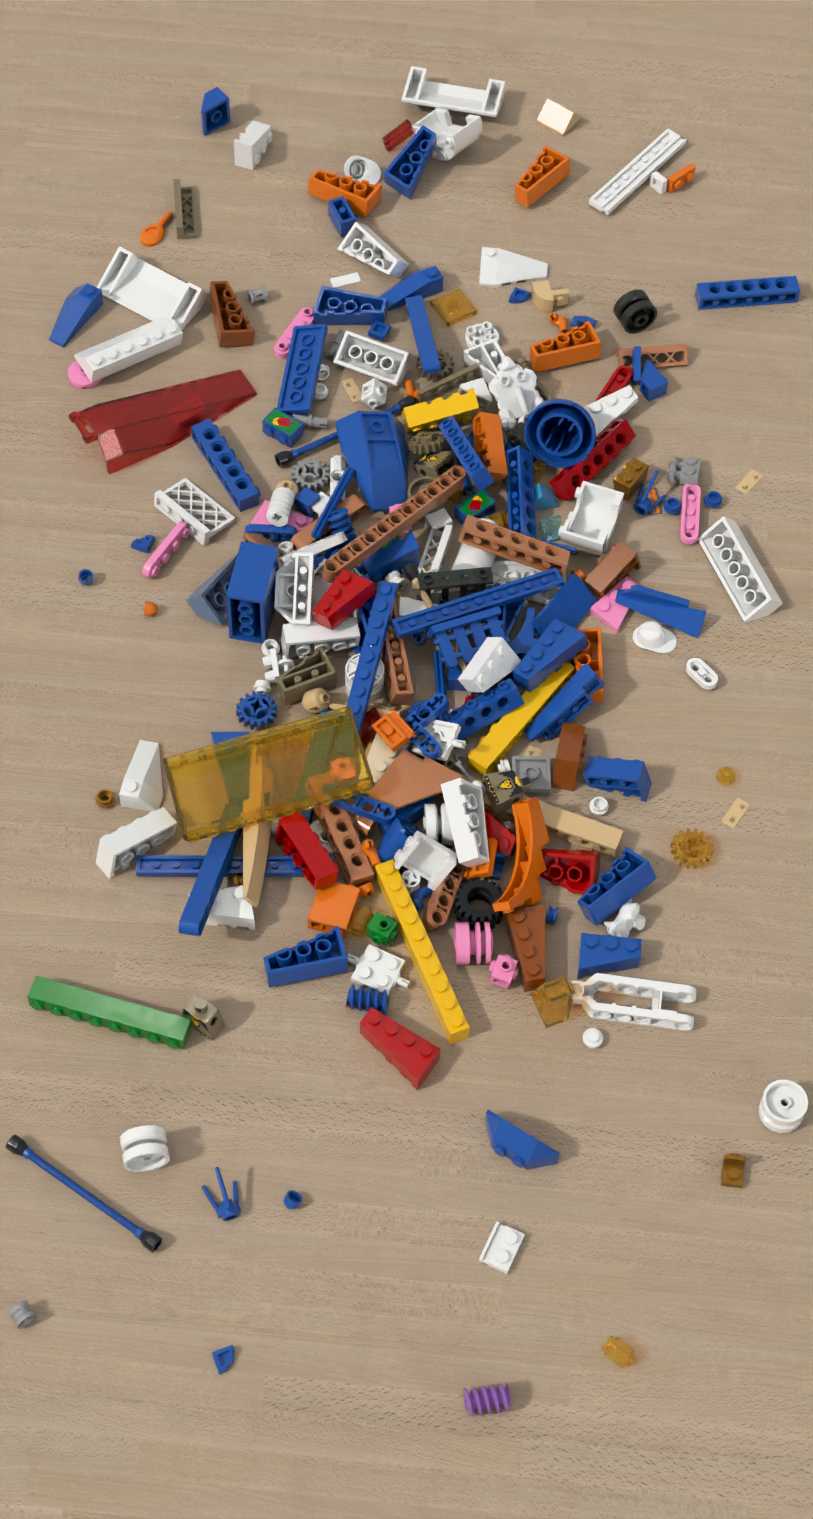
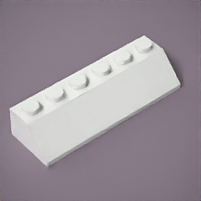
M162 317L74 354V357L92 383L181 345L183 332L175 320Z
M723 516L698 537L700 545L744 622L768 616L783 604L736 521Z

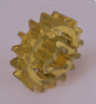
M687 828L686 833L680 830L679 835H674L670 846V853L674 855L673 860H680L679 865L686 864L687 869H689L690 865L697 869L698 864L704 867L705 861L709 862L713 854V843L709 842L710 836L704 837V831L697 833V828L693 832Z

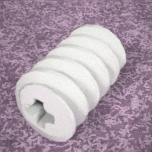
M280 487L273 491L266 513L267 520L272 525L282 527L288 523L295 499V494L292 490Z

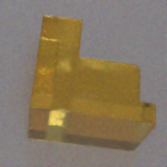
M508 510L485 516V519H490L501 527L509 528Z

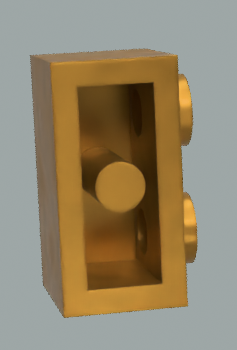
M633 457L629 463L627 462L624 465L622 472L615 476L613 480L614 490L623 492V499L629 501L647 479L649 465Z

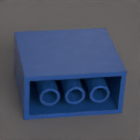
M241 541L226 594L229 638L260 644L267 640L275 611L276 572L279 570L278 547Z

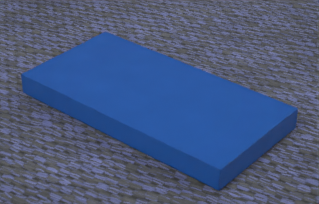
M576 573L572 574L533 619L531 624L540 635L544 633L554 619L575 628L597 600Z

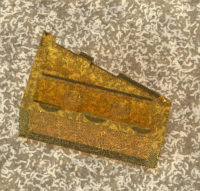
M565 976L544 983L534 992L530 993L546 1028L569 1020L575 990L572 983H568Z

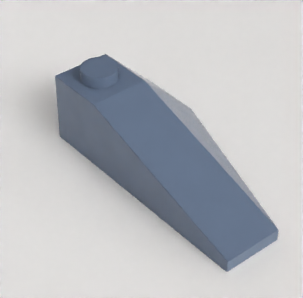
M237 555L198 587L186 600L196 615L217 625H222L228 618L226 594Z

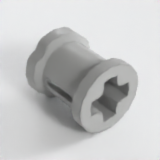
M265 286L255 290H247L251 305L260 300H268Z

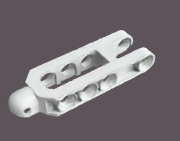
M596 973L586 982L571 981L564 988V998L572 1004L582 1005L585 1012L594 1019L684 1031L691 1030L694 1027V1016L661 1009L662 1000L681 1003L695 1002L697 990L693 986ZM600 991L651 998L652 1007L649 1010L636 1008L633 1005L632 1007L616 1005V1003H597L596 1000H593V996L596 992Z

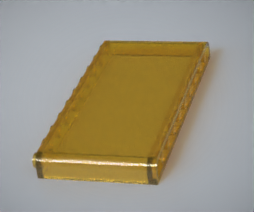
M350 706L163 758L183 839L190 843L208 837H215L225 832H233L239 828L253 826L260 822L271 821L281 816L292 815L302 810H310L313 807L330 804L337 800L348 799L358 794H365L374 787V780Z

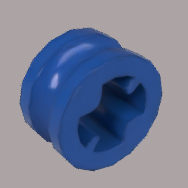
M552 906L548 907L545 923L551 922L552 925H555L559 908L553 909Z

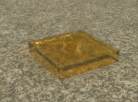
M460 288L430 300V305L447 327L477 314L476 308Z

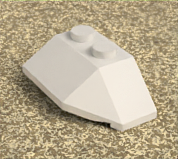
M295 552L276 572L274 609L292 625H310L314 600V553Z

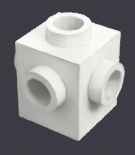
M373 378L363 384L361 401L371 409L382 406L386 403L387 386L378 379Z

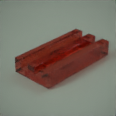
M405 120L382 138L386 146L385 149L388 152L414 134L409 120Z

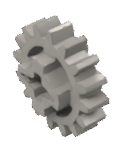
M311 457L310 461H307L304 458V462L297 461V466L293 465L291 478L298 488L301 487V491L307 487L317 493L318 488L323 490L324 485H328V480H330L329 467H326L325 462L320 464V459L313 461Z

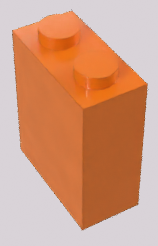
M337 881L318 889L308 916V928L327 933L339 925L342 938H346L360 900V889L352 884L345 885Z

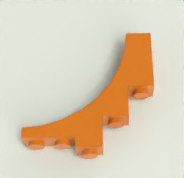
M538 797L521 799L512 804L516 826L515 865L506 890L492 904L494 912L503 911V913H510L515 910L514 907L535 906L538 901L543 899L538 878L547 869L541 849L550 842Z

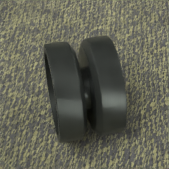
M643 290L627 292L617 300L613 309L615 316L625 331L630 334L645 330L657 317L655 306L650 302L649 297Z

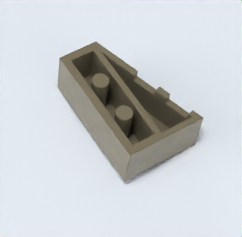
M321 646L311 656L307 655L303 658V662L299 665H294L277 678L278 693L285 706L302 700L304 693L308 690L315 688L328 690L337 686L336 671Z

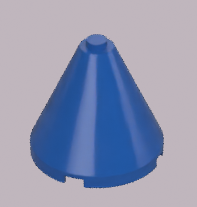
M551 399L542 402L531 411L525 423L524 438L528 449L534 457L542 459L549 466L564 468L574 466L588 456L595 443L596 428L590 414L579 404L566 399Z

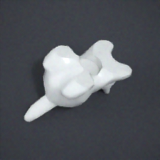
M630 899L620 908L615 920L604 922L610 936L628 937L632 928L638 930L644 928L646 919L645 916L639 913L640 905L638 903H632V899Z

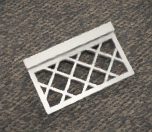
M186 478L164 492L161 490L155 492L154 506L176 524L180 521L188 524L189 534L203 546L209 543L210 537L235 522V517ZM186 485L190 491L180 490V488ZM169 495H177V499H171ZM180 495L190 496V500H182ZM192 496L201 497L203 501L192 500ZM180 505H190V509H183ZM192 505L203 506V510H194ZM205 506L213 507L215 511L205 510ZM192 515H202V519H196ZM205 515L215 516V520H205ZM217 516L226 517L227 520H226V521L217 520ZM205 525H215V528L210 530Z

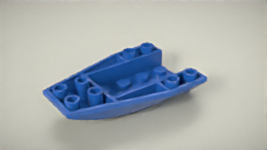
M356 411L337 420L335 425L342 454L349 467L354 470V477L371 510L389 512L390 506L406 502L409 450H407L402 423L392 412Z

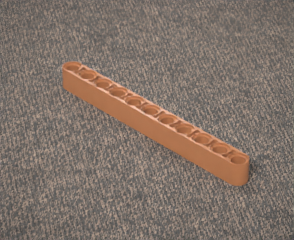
M456 465L450 468L324 562L322 579L327 583H333L342 569L351 571L462 488L466 476L464 467Z

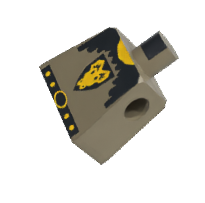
M454 451L430 452L421 460H415L413 468L418 472L419 477L429 476L438 478L453 466L458 465Z
M513 770L483 775L482 783L486 787L485 793L495 815L511 808L512 804L523 799V790L531 788L529 778L525 777L518 780Z
M195 994L183 1009L181 1017L191 1019L192 1027L211 1041L224 1027L219 1009L198 994Z

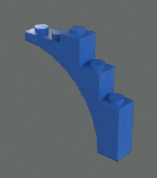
M527 607L524 624L518 635L509 644L520 660L525 657L538 640L537 630H534V626L531 624L537 616L535 615V608ZM459 664L455 668L449 669L448 690L467 691L458 680L462 674ZM513 671L504 678H513Z

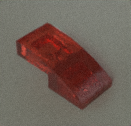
M375 706L365 715L357 746L359 749L366 745L376 733L371 725L382 718Z

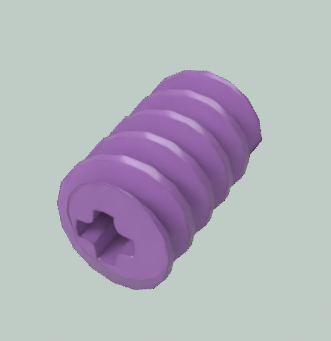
M508 1382L505 1389L501 1383H498L496 1390L492 1384L488 1386V1391H486L484 1386H480L479 1393L475 1387H471L470 1394L466 1388H463L465 1408L469 1411L471 1417L474 1416L475 1409L478 1410L480 1415H483L484 1408L491 1414L493 1407L500 1413L501 1406H504L505 1410L509 1412L511 1398Z

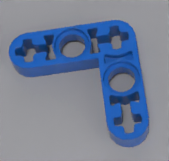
M443 693L434 694L404 719L408 726H413L411 729L416 735L415 738H410L411 742L426 757L432 760L441 756L442 748L425 727L448 709L449 701ZM425 711H429V712H430V714H429L428 717H426V718H421V717H420L423 712H425ZM420 735H426L424 741L417 742V738ZM429 744L433 749H435L434 752L430 751L427 747Z

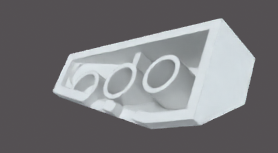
M482 247L479 286L499 287L503 283L510 282L511 284H516L517 281L521 280L528 282L547 278L548 263L500 248Z
M145 740L139 741L119 793L122 807L150 812L160 809L163 800L159 743Z

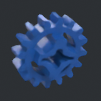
M255 691L252 692L251 696L246 693L245 699L240 698V703L236 704V716L239 719V723L243 722L244 727L250 725L251 730L254 727L261 730L263 725L268 728V722L273 724L274 718H277L275 699H270V694L263 696L262 691H260L259 695Z

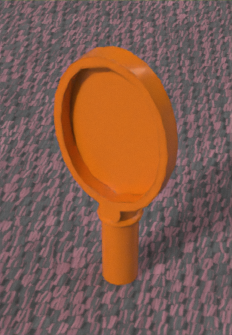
M168 211L157 224L149 225L142 231L140 241L144 246H155L163 239L165 234L163 226L173 216V213Z

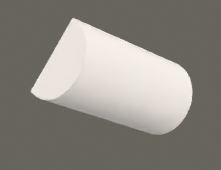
M346 330L333 363L399 386L406 376L410 363V354Z
M480 518L481 520L498 525L490 519ZM462 543L451 570L492 568L496 555Z

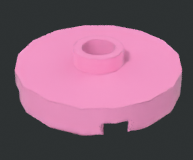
M77 361L73 362L68 368L69 382L77 388H92L102 380L99 379L91 383Z

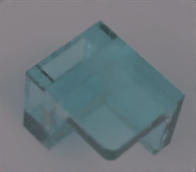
M561 515L540 519L539 532L542 539L550 542L561 540V536H558L561 526Z

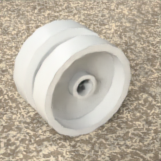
M442 803L440 806V816L437 815L435 804H424L423 834L437 842L438 834H440L442 845L453 846L454 840L445 803Z
M776 1080L770 1083L764 1090L758 1108L760 1120L764 1126L777 1133H789L797 1129L807 1111V1094L801 1086L790 1080Z
M145 1125L122 1133L120 1144L124 1152L122 1155L124 1168L132 1172H146L166 1165L170 1161L168 1147L166 1146L165 1129L160 1126Z

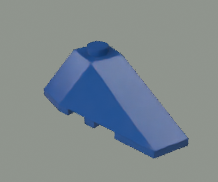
M426 266L411 272L379 297L388 298V311L406 305L405 298L421 294L422 298L443 291V276L436 266Z
M88 283L76 287L66 297L49 340L64 348L103 305L102 290Z

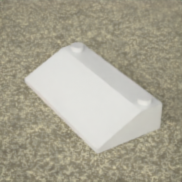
M411 66L401 102L496 117L502 106L505 81L489 79L487 90L426 81L427 69Z
M120 246L96 287L102 290L103 296L151 321L162 317L175 320L181 331L201 310L208 297V294L203 289L189 282L185 283L142 261L133 253Z

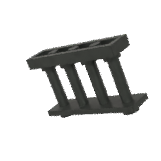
M491 567L417 573L419 590H426L432 603L438 605L487 590L489 588H486V585L494 583ZM478 585V589L467 590L468 586ZM460 587V591L449 592V588ZM442 589V593H431V590ZM416 595V600L423 601L420 595Z

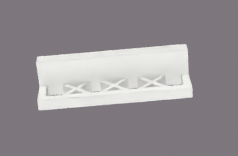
M446 524L444 531L431 529L418 567L419 573L441 571L452 538L453 526ZM433 536L441 537L440 542L435 543ZM435 549L437 551L436 555L430 557L428 552ZM430 563L432 565L431 570L426 572L423 566Z

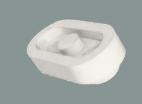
M699 658L688 660L686 665L687 674L703 689L711 690L715 688L718 682L717 674Z

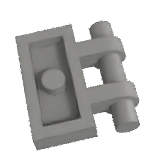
M673 456L668 464L667 481L674 482V480H680V484L698 485L702 464L701 458L689 457L684 458L683 462H679L678 457Z

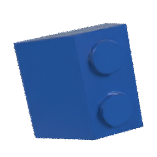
M218 87L204 94L201 108L204 136L230 122L229 97Z

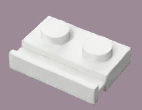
M496 1221L479 1257V1262L488 1264L487 1266L508 1274L525 1234L506 1225L503 1226Z

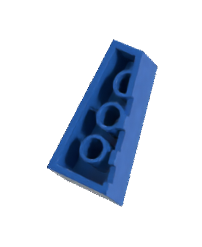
M423 125L383 172L384 182L410 200L437 145L436 133Z
M321 286L313 312L314 325L373 324L375 320L385 323L388 313V298Z
M554 619L513 670L514 684L528 692L534 690L548 678V675L558 671L562 664L572 660L580 650L583 651L587 648L586 634Z
M628 847L622 851L623 855L620 859L616 858L612 862V868L600 875V881L597 884H592L577 901L585 918L596 926L657 879L649 861Z
M339 925L332 928L330 932L317 934L316 938L309 941L303 940L298 942L297 946L290 949L287 947L264 957V969L268 987L348 972L347 955Z

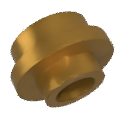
M100 790L95 797L96 804L101 808H109L114 804L115 796L110 790Z

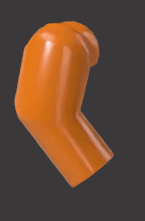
M554 312L549 314L548 319L551 324L558 326L560 332L564 334L569 332L566 319L563 316Z
M412 380L405 381L406 395H411L417 401V391L420 389H414Z
M371 839L364 840L361 844V849L370 859L372 867L375 868V865L381 863L377 849Z

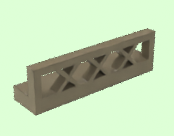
M174 179L177 239H196L197 224L194 186L181 187L180 179ZM181 193H191V195L186 198ZM185 204L192 206L188 210L183 208ZM186 216L192 218L189 222L184 220ZM190 228L194 233H184V231Z
M476 363L418 390L417 404L422 402L431 404V401L436 398L442 397L445 400L452 396V394L457 393L461 384L480 378L479 366Z

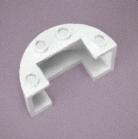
M436 108L411 126L412 136L423 125L436 133L437 145L431 158L447 161L479 138V135L482 133L481 116L469 114L465 117L467 125L463 127L452 124L447 109Z
M583 481L581 487H577L574 497L577 498L574 511H570L564 526H560L558 536H561V541L603 554L613 535L624 493Z

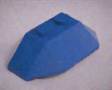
M489 1109L487 1110L485 1123L491 1147L496 1154L502 1157L506 1156L511 1159L514 1165L520 1168L524 1167L527 1170L557 1164L560 1155L558 1151L550 1148Z

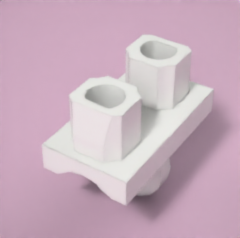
M276 648L270 649L271 655L262 658L266 669L273 667V670L265 672V679L270 684L276 683L280 675L294 666L293 660L289 659L286 655H278Z

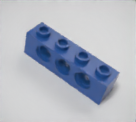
M509 678L473 700L468 701L461 707L452 710L444 717L447 722L459 724L461 730L457 739L463 740L524 704L518 688Z

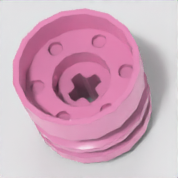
M468 922L455 923L454 950L456 965L469 964L471 955H475L477 964L481 963V955H484L485 964L491 963L493 933L489 922H484L483 931H480L479 922L475 923L474 931H470Z

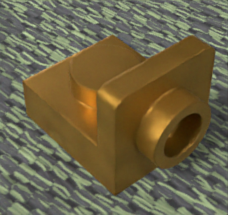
M738 1153L725 1155L722 1163L721 1186L743 1187L746 1157Z

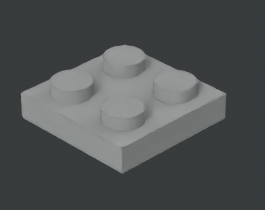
M512 756L511 769L515 771L518 780L528 777L531 782V788L523 790L524 793H551L550 756Z

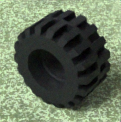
M475 877L474 881L468 879L467 884L463 882L461 888H458L456 891L454 906L456 919L460 922H468L470 931L475 928L476 922L480 923V930H483L484 922H489L490 928L493 929L503 918V911L494 912L492 904L504 892H501L499 885L495 886L496 882L493 880L488 882V878L480 880V877ZM474 900H483L490 906L486 909L478 910L471 907L469 903Z

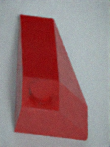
M541 849L547 869L540 874L541 878L550 881L551 884L564 887L574 894H584L592 884L597 883L600 852Z

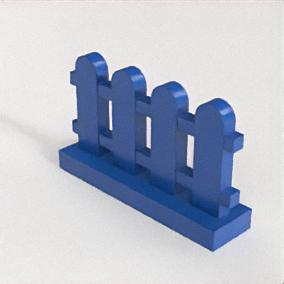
M494 607L431 626L427 634L429 639H436L433 643L434 646L438 645L442 654L440 658L441 663L445 662L449 669H453L458 664L457 659L462 657L463 661L469 664L474 657V653H477L487 637L484 631L487 630L490 631L492 637H503L507 644L510 643L509 637L505 638L501 628L503 621L498 620L502 613L500 607ZM467 636H473L477 647L471 648ZM450 641H456L460 652L454 653Z

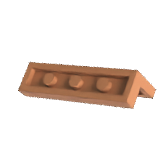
M687 344L641 347V356L643 354L648 355L651 358V363L653 361L657 363L654 364L656 367L688 365ZM633 348L616 349V356H619V366L623 365V356H630L632 358ZM677 351H683L682 362H677L672 358ZM659 353H664L668 357L664 363H659L655 359Z

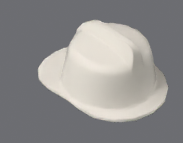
M354 155L345 162V175L353 177L352 180L362 182L363 179L373 185L378 183L381 171L374 161Z
M645 622L633 632L634 643L643 649L658 653H669L676 647L677 640L675 635L671 631L662 628L657 622Z

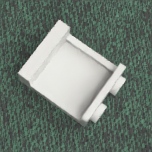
M417 830L413 836L407 838L403 849H399L396 852L394 868L406 867L427 879L428 888L435 891L456 866L457 853Z

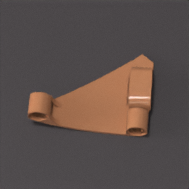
M403 750L379 779L368 797L389 804L395 810H398L409 804L442 793L441 784L461 778V775L428 757L422 759L407 750ZM365 805L363 809L372 811L374 807L372 805ZM356 815L352 824L359 833L369 837L374 832L378 822Z

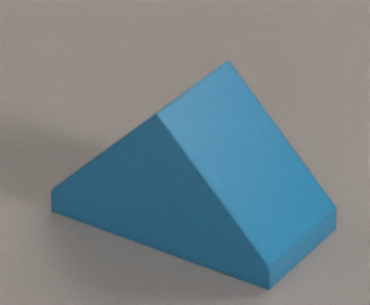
M541 483L534 485L535 510L559 507L554 490Z

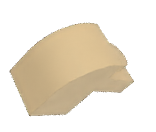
M549 280L532 282L531 296L534 305L538 309L553 312L554 306L568 305L569 291L568 288L551 290Z

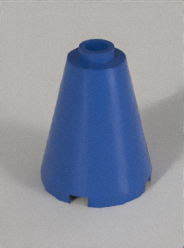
M398 815L393 820L377 848L381 863L394 860L396 852L399 849H403L407 838L413 836L417 830L421 832L418 827L414 829L410 825L412 821L408 818Z

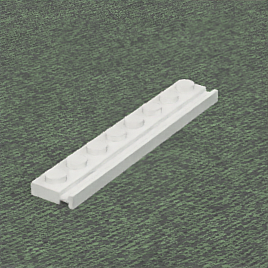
M670 129L665 130L589 199V205L601 212H606V215L610 214L643 184L653 172L657 171L686 144V139L680 138V135Z

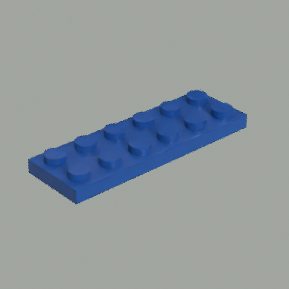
M326 324L294 326L277 405V409L287 415H293V413L308 414L312 411L328 331Z

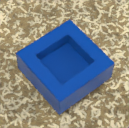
M375 320L368 331V336L384 342L391 331V325Z

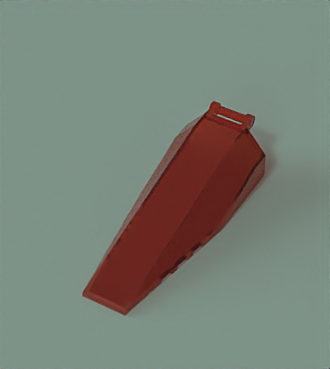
M239 369L95 404L80 411L70 413L69 419L76 425L86 444L96 440L99 441L105 457L107 472L111 474L175 446L190 436L191 426L208 419L214 422L224 412L227 414L235 407L256 396L257 392ZM86 425H89V427L92 430V433L87 431L85 427Z

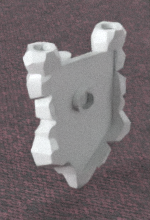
M508 356L502 359L501 369L497 373V378H494L489 383V391L498 402L502 428L505 431L516 428V418L530 414L536 406L544 402L543 398H540L538 390L535 389L537 376L534 371L527 368L523 370L520 365L515 364Z

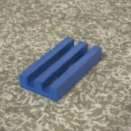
M635 346L632 350L633 384H639L641 381V346Z

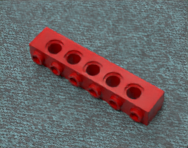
M626 419L614 420L596 437L593 449L582 462H578L574 466L565 467L549 482L559 500L573 499L577 487H581L583 481L588 482L590 479L595 478L602 468L610 464L609 461L612 458L617 457L623 448L631 444V440L636 435Z

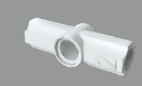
M335 455L330 459V497L346 469V459L341 455ZM345 490V492H344V494H343V496H342L340 502H342L343 500H345L346 490Z

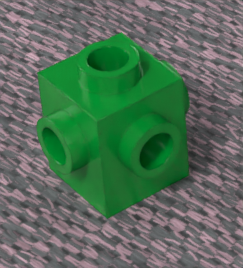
M376 912L367 926L366 936L371 938L374 943L388 947L390 942H394L399 934V931H397L398 923L392 917Z

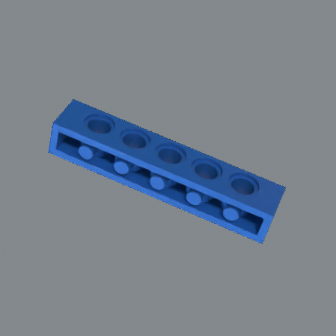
M796 276L697 283L695 291L698 310L796 303L800 294Z
M450 416L444 419L438 427L479 491H482L495 482V480L454 417Z
M210 419L191 426L192 439L239 511L242 512L258 505L259 496L261 495L258 487L253 485L250 475L245 473L241 461H237L233 449H229L225 437H221L218 426L213 424Z
M518 445L505 451L508 471L506 480L509 530L537 539L532 453Z

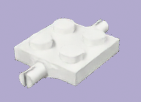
M434 720L425 727L442 748V754L437 758L438 760L447 761L453 747L464 749L466 746L465 740L457 739L461 730L459 724ZM420 735L417 738V742L424 741L426 735ZM430 744L427 746L430 751H435ZM413 745L411 750L413 754L426 757Z
M370 944L360 958L350 953L347 956V961L356 965L351 981L366 988L369 986L372 991L378 988L379 994H382L385 989L388 996L396 984L408 989L411 981L400 977L405 960Z

